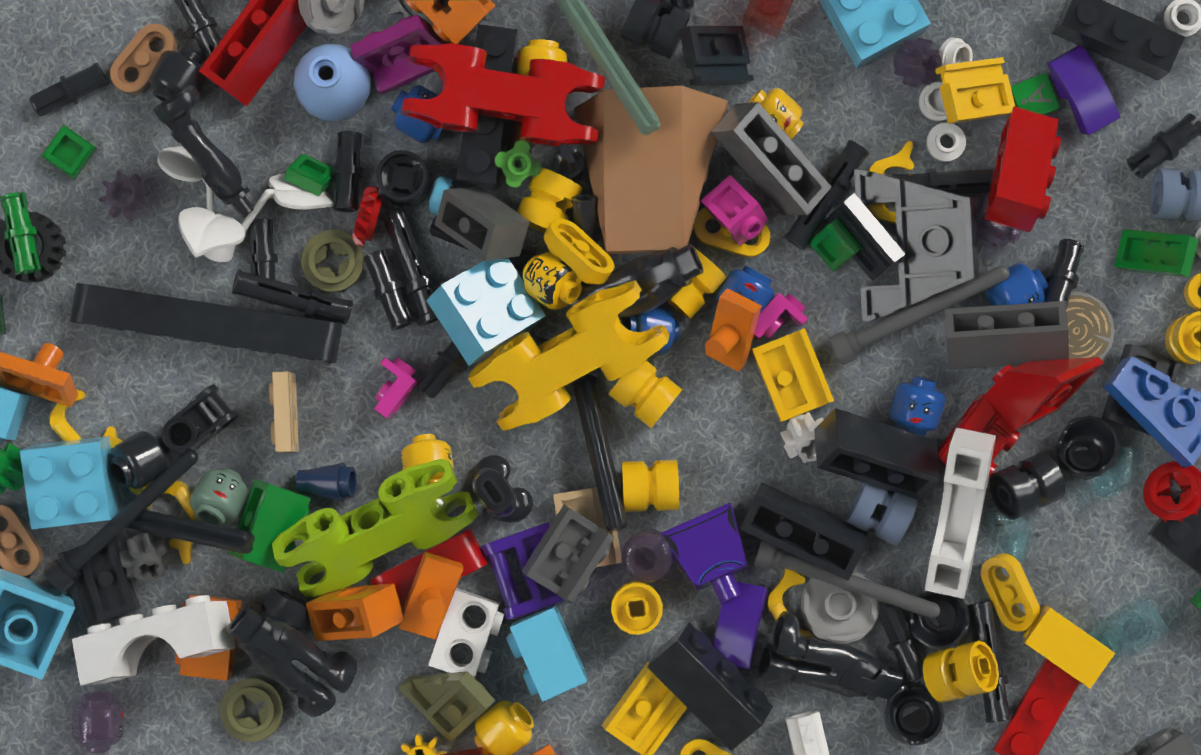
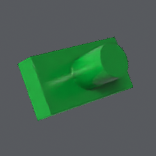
M1123 229L1114 267L1124 271L1189 278L1198 239L1190 235Z

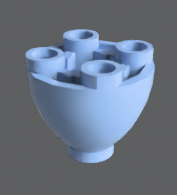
M323 44L312 48L301 57L294 71L293 87L299 103L310 115L323 121H340L352 118L364 106L370 94L371 77L368 69L353 59L351 49L340 44ZM329 67L333 69V77L330 80L320 79L319 72H324Z

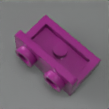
M417 14L404 17L397 24L380 32L370 33L363 40L350 46L353 59L373 72L377 91L381 94H386L434 72L431 68L408 61L411 45H442L443 42L433 30L432 25Z

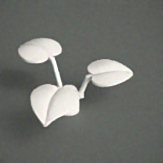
M183 146L159 150L157 162L166 174L175 179L188 182L203 180L206 184L200 167ZM278 174L269 179L268 185L271 189L264 191L253 207L254 210L240 224L229 215H215L214 192L206 184L207 209L192 207L182 210L179 214L178 224L182 237L195 258L204 255L213 261L227 262L233 258L235 246L244 240L246 230L268 199L274 198L275 202L283 207L306 210L332 207L333 198L326 190L318 197L284 180L285 174Z

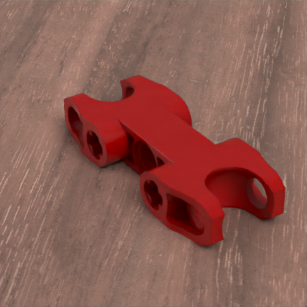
M454 43L411 45L408 61L416 65L426 66L437 72L442 80V92L432 99H404L401 108L402 115L421 120L436 128L459 132H476L479 115L522 122L520 140L552 147L559 146L564 142L566 145H594L597 142L598 130L575 123L570 119L565 110V100L567 95L573 92H601L604 89L605 77L581 69L568 62L550 59H531L528 76L485 69L487 51L477 47Z

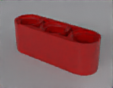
M472 529L425 551L462 563L464 569L460 578L489 564ZM424 552L370 579L371 585L394 583L400 606L403 608Z

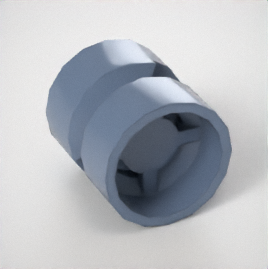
M1158 168L1152 180V217L1154 219L1177 220L1181 215H1184L1187 221L1201 222V170H1191L1186 176L1181 169Z
M862 482L848 510L845 522L865 532L872 528L875 530V537L897 546L909 527L918 500L896 492L889 494L886 489ZM877 503L884 505L878 517L873 514Z

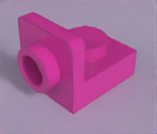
M731 175L701 200L705 209L730 233L733 240L739 246L748 239L756 237L768 222L760 204Z
M780 293L776 294L759 314L753 338L757 340L764 334L769 339L784 322L779 317L782 312L799 327L808 320L802 313L806 308L789 293L785 297Z
M384 357L380 362L398 378L394 383L388 380L375 396L379 403L374 409L390 420L416 388L418 382L412 378L416 370L399 357L393 362Z

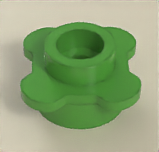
M517 141L514 144V148L507 152L497 153L494 159L495 165L501 168L502 173L506 176V184L510 187H519L522 180L529 176H537L541 171V164L533 159L529 152L530 145L525 141ZM516 160L521 162L520 168L514 166Z

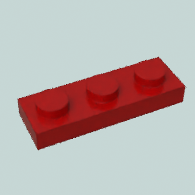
M1045 658L992 750L1001 755H1038L1080 681Z

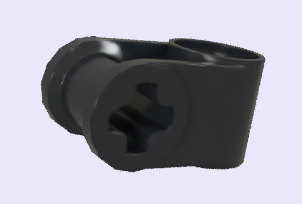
M215 384L196 395L185 408L166 422L162 430V439L169 449L184 453L189 449L196 450L239 417L238 411L231 410L217 393L219 388ZM209 404H210V405L214 408V410L218 413V417H217L216 414L212 411V409L209 407ZM187 424L192 430L191 440L183 446H178L174 441V431L180 425Z

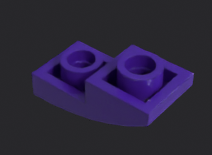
M1078 45L1047 62L1059 97L1068 99L1081 134L1090 135L1121 118L1103 77L1083 46Z
M737 582L742 596L721 605L713 646L725 659L732 661L738 669L750 671L760 636L758 628L768 593L766 587Z

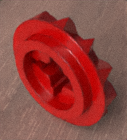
M370 185L364 190L353 231L352 240L354 245L363 248L366 240L372 241L383 196L378 195L379 187Z
M1177 461L1168 462L1157 467L1148 476L1143 488V498L1147 508L1152 514L1165 522L1177 520L1183 523L1184 518L1190 515H1198V509L1201 507V472L1195 466L1183 468ZM1173 480L1176 481L1181 490H1186V492L1180 494L1179 504H1176L1171 496H1166L1172 493Z

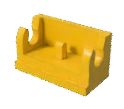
M1045 604L1040 608L1038 620L1026 629L1022 635L1025 638L1023 641L1025 644L1090 689L1116 654Z

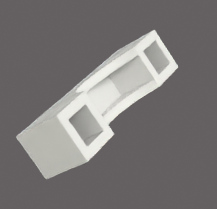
M960 428L955 429L948 452L943 481V499L929 561L925 591L963 599L965 597L972 570L996 435Z
M209 595L196 596L186 599V606L177 609L176 605L161 606L152 609L153 616L144 618L143 614H136L120 618V625L112 628L109 623L88 627L87 635L72 639L80 686L103 685L136 676L138 662L144 649L158 637L167 641L179 658H201L235 649L234 637L227 632V627L231 622L227 601H210Z

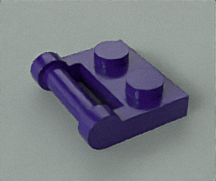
M549 522L481 545L484 557L489 556L506 606L503 609L506 620L564 601L556 593L523 573L532 599L521 602L503 550L514 547L521 569H523L550 527Z

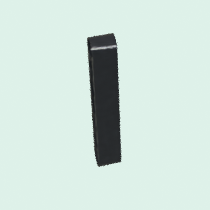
M76 283L70 322L77 324H90L122 331L129 330L135 331V333L160 337L162 335L199 343L207 342L212 343V345L231 348L239 347L263 353H278L289 355V357L323 360L328 363H337L343 326L339 323L83 283Z

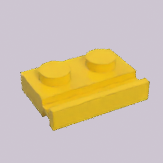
M1004 57L947 64L935 69L936 75H941L943 83L939 88L948 124L1010 114L1015 103L1008 74H1003L1001 64L1005 63Z
M805 328L751 350L780 422L834 401Z
M649 662L645 664L601 725L607 732L641 755H653L687 709L647 668Z

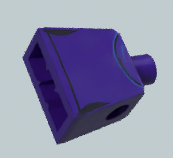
M731 503L661 533L666 546L696 591L712 585L720 605L742 596L734 575L746 570L747 563Z

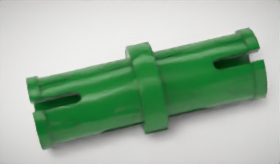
M15 192L0 196L7 229L4 231V237L10 243L15 275H25L41 271L34 238L37 236V230L31 224L26 193Z

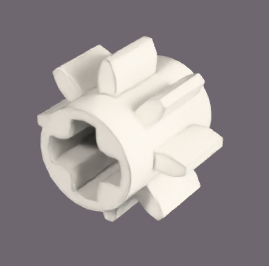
M806 413V415H798L790 419L787 431L781 432L785 442L784 448L790 459L799 455L803 463L816 460L814 429L824 420L823 417L814 422L811 414Z

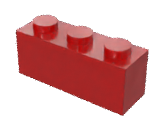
M250 0L199 69V72L245 106H248L307 26L300 14L298 0Z
M1013 106L1000 136L984 216L985 220L1030 233L1038 218L1042 220L1045 218L1051 197L1046 196L1045 192L1046 189L1051 187L1056 172V167L1051 165V159L1054 160L1061 144V137L1056 136L1059 119Z

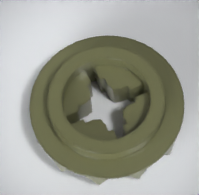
M326 230L314 235L307 242L302 252L301 264L304 275L312 285L326 292L344 291L346 288L357 283L364 269V257L361 247L354 245L351 235L340 230ZM328 245H330L331 250L337 256L343 255L345 257L349 255V258L339 263L338 277H336L335 272L330 267H317V265L322 264V261L328 259Z
M256 678L243 679L233 684L225 692L220 704V717L226 730L235 738L246 742L260 741L273 734L280 726L284 712L280 693L268 681ZM243 694L252 703L266 701L267 704L263 705V708L258 711L259 720L262 725L252 716L238 719L237 716L242 714V711L246 708V699Z

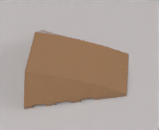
M685 86L640 88L660 122V128L650 135L640 133L613 89H605L574 108L578 124L590 126L598 130L597 142L594 145L582 146L593 195L596 196L597 200L596 209L607 254L653 253L666 251L670 247H675L678 250L688 245L700 204L701 190L703 184H706L708 177V166L713 149H716L718 142L711 131L725 116L729 104L728 100Z

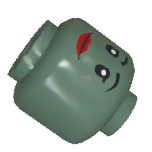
M228 468L209 470L200 478L190 498V505L198 521L228 526L238 519L247 501L249 491L242 481V477L236 471Z

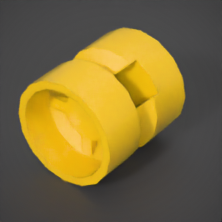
M541 167L540 173L537 176H533L528 185L531 195L522 198L516 212L530 221L528 226L545 233L554 219L562 218L569 220L565 212L567 209H573L571 199L573 196L581 194L583 188L572 180Z
M697 249L695 250L702 263L704 272L691 278L692 283L683 287L675 296L667 301L679 313L690 320L705 304L702 295L704 293L712 294L726 280L724 273Z
M1201 311L1180 316L1172 321L1166 330L1164 339L1167 351L1176 361L1186 365L1201 363Z
M645 360L638 369L621 377L611 389L609 395L625 408L634 406V415L648 427L652 428L683 389L666 376L656 377V368Z
M677 460L655 461L652 467H648L644 461L622 462L623 505L625 512L646 511L649 505H654L657 511L679 510Z
M643 581L624 583L615 591L612 597L611 613L614 622L621 630L629 634L641 635L650 632L658 625L662 617L663 605L659 594L651 585Z
M975 641L959 645L955 649L947 648L933 651L927 654L924 659V681L931 696L938 702L944 703L962 699L966 695L975 696L989 693L995 690L998 684V664L994 653L985 642Z

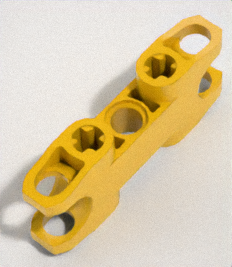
M636 281L599 290L576 303L566 313L573 327L537 346L529 332L519 334L501 345L489 357L471 370L468 380L474 388H480L494 381H503L510 384L516 390L519 398L505 407L499 413V419L496 421L502 431L538 422L560 410L571 399L564 386L589 372L600 368L608 381L619 379L638 369L645 360L668 343L670 334L664 325H657L643 332H633L621 324L618 314L633 305L640 298L642 290Z

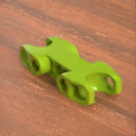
M438 459L406 468L390 476L380 485L378 490L379 498L341 516L333 508H324L303 517L296 524L282 532L273 541L272 548L274 558L280 566L292 567L299 563L310 561L300 568L296 576L301 593L306 597H317L329 592L342 590L361 581L371 572L373 559L409 542L417 549H428L448 540L458 531L471 524L479 513L470 492L460 491L441 497L453 489L457 479L449 460ZM444 472L443 477L439 481L427 485L431 476ZM466 505V509L461 515L457 517L447 516L448 513L457 507ZM296 540L303 541L297 548L284 553L285 548L291 542ZM325 571L323 578L319 582L312 585L309 584L310 579L314 575Z

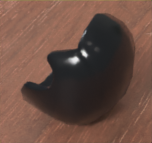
M1091 415L1069 421L1056 444L1057 460L1060 467L1070 476L1084 480L1103 476L1114 464L1119 451L1115 429L1104 419ZM1079 447L1088 448V450H1078V451H1074L1075 449H1077V448H1079Z
M930 591L922 593L919 598L939 605L940 614L936 617L939 626L934 625L929 617L910 611V627L914 638L926 648L944 650L957 645L965 637L969 628L970 617L965 601L962 598Z
M904 685L898 688L887 699L883 712L888 732L894 739L909 746L925 745L933 741L941 732L945 717L941 702L935 700L926 687ZM908 707H920L903 717V713Z

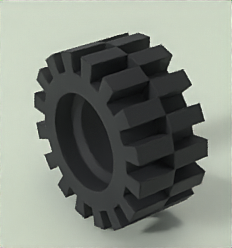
M28 211L31 224L36 227L37 235L42 241V251L38 256L41 271L25 275H15L10 243L4 237V231L7 230L6 221L0 219V271L3 274L21 282L37 283L41 282L45 277L50 278L53 276V271L56 268L60 269L63 264L60 260L62 256H66V250L63 249V244H66V240L60 233L62 230L50 218L35 211Z

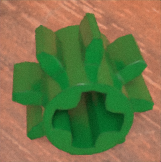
M7 443L4 449L0 448L1 495L6 488L12 491L18 490L24 485L20 456L21 449L11 443Z

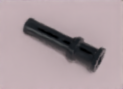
M404 207L387 211L380 217L384 222L408 282L405 285L406 289L404 291L406 296H411L419 315L417 319L418 326L421 327L436 322L438 318L426 300L437 290L438 278L428 272L406 217Z

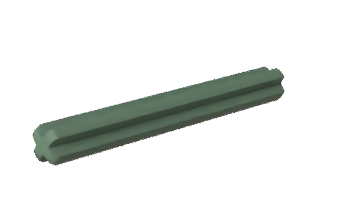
M558 0L564 14L640 133L650 135L652 132L657 131L660 128L658 116L583 0Z

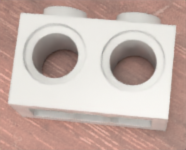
M456 588L428 666L449 673L468 671L474 678H476L477 672L485 674L492 651L485 649L490 634L498 636L504 618V613L498 611L500 602ZM477 605L484 610L486 620L483 625L472 627L467 624L464 619V612L468 606ZM465 643L471 647L473 659L470 663L459 664L453 659L452 648L455 644Z

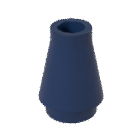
M345 463L309 470H298L296 475V489L298 493H307L341 502L345 501L346 498H353L356 493V470L354 467H347Z

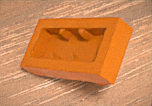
M727 288L719 297L710 337L705 343V355L739 372L747 362L762 305Z
M44 343L33 361L0 352V383L2 386L68 407H72L78 397V392L70 373L56 369L64 356L62 350L57 346Z
M424 552L402 610L404 622L398 624V628L436 640L463 572V564Z

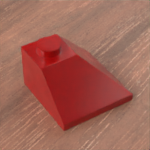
M1100 357L1028 361L1014 368L1009 364L995 374L992 378L995 384L985 396L1012 429L1016 431L1060 410L1104 362Z

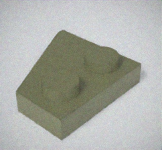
M468 671L409 676L398 687L449 742L455 739L495 702V699L486 691L485 687Z

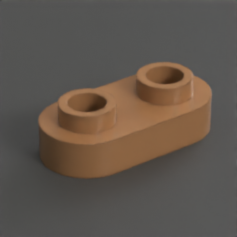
M149 24L144 26L113 62L110 69L111 80L120 91L128 95H137L144 92L150 86L149 77L161 54L167 50H177V42L171 31L161 24ZM157 39L163 40V49L159 52H153L151 50L152 42ZM131 69L139 71V77L134 82H128L126 79L127 72Z
M0 505V517H4L8 521L7 529L3 532L0 531V565L4 570L22 577L32 575L42 565L43 551L18 511L9 505ZM22 549L29 553V561L26 564H21L17 560V554Z

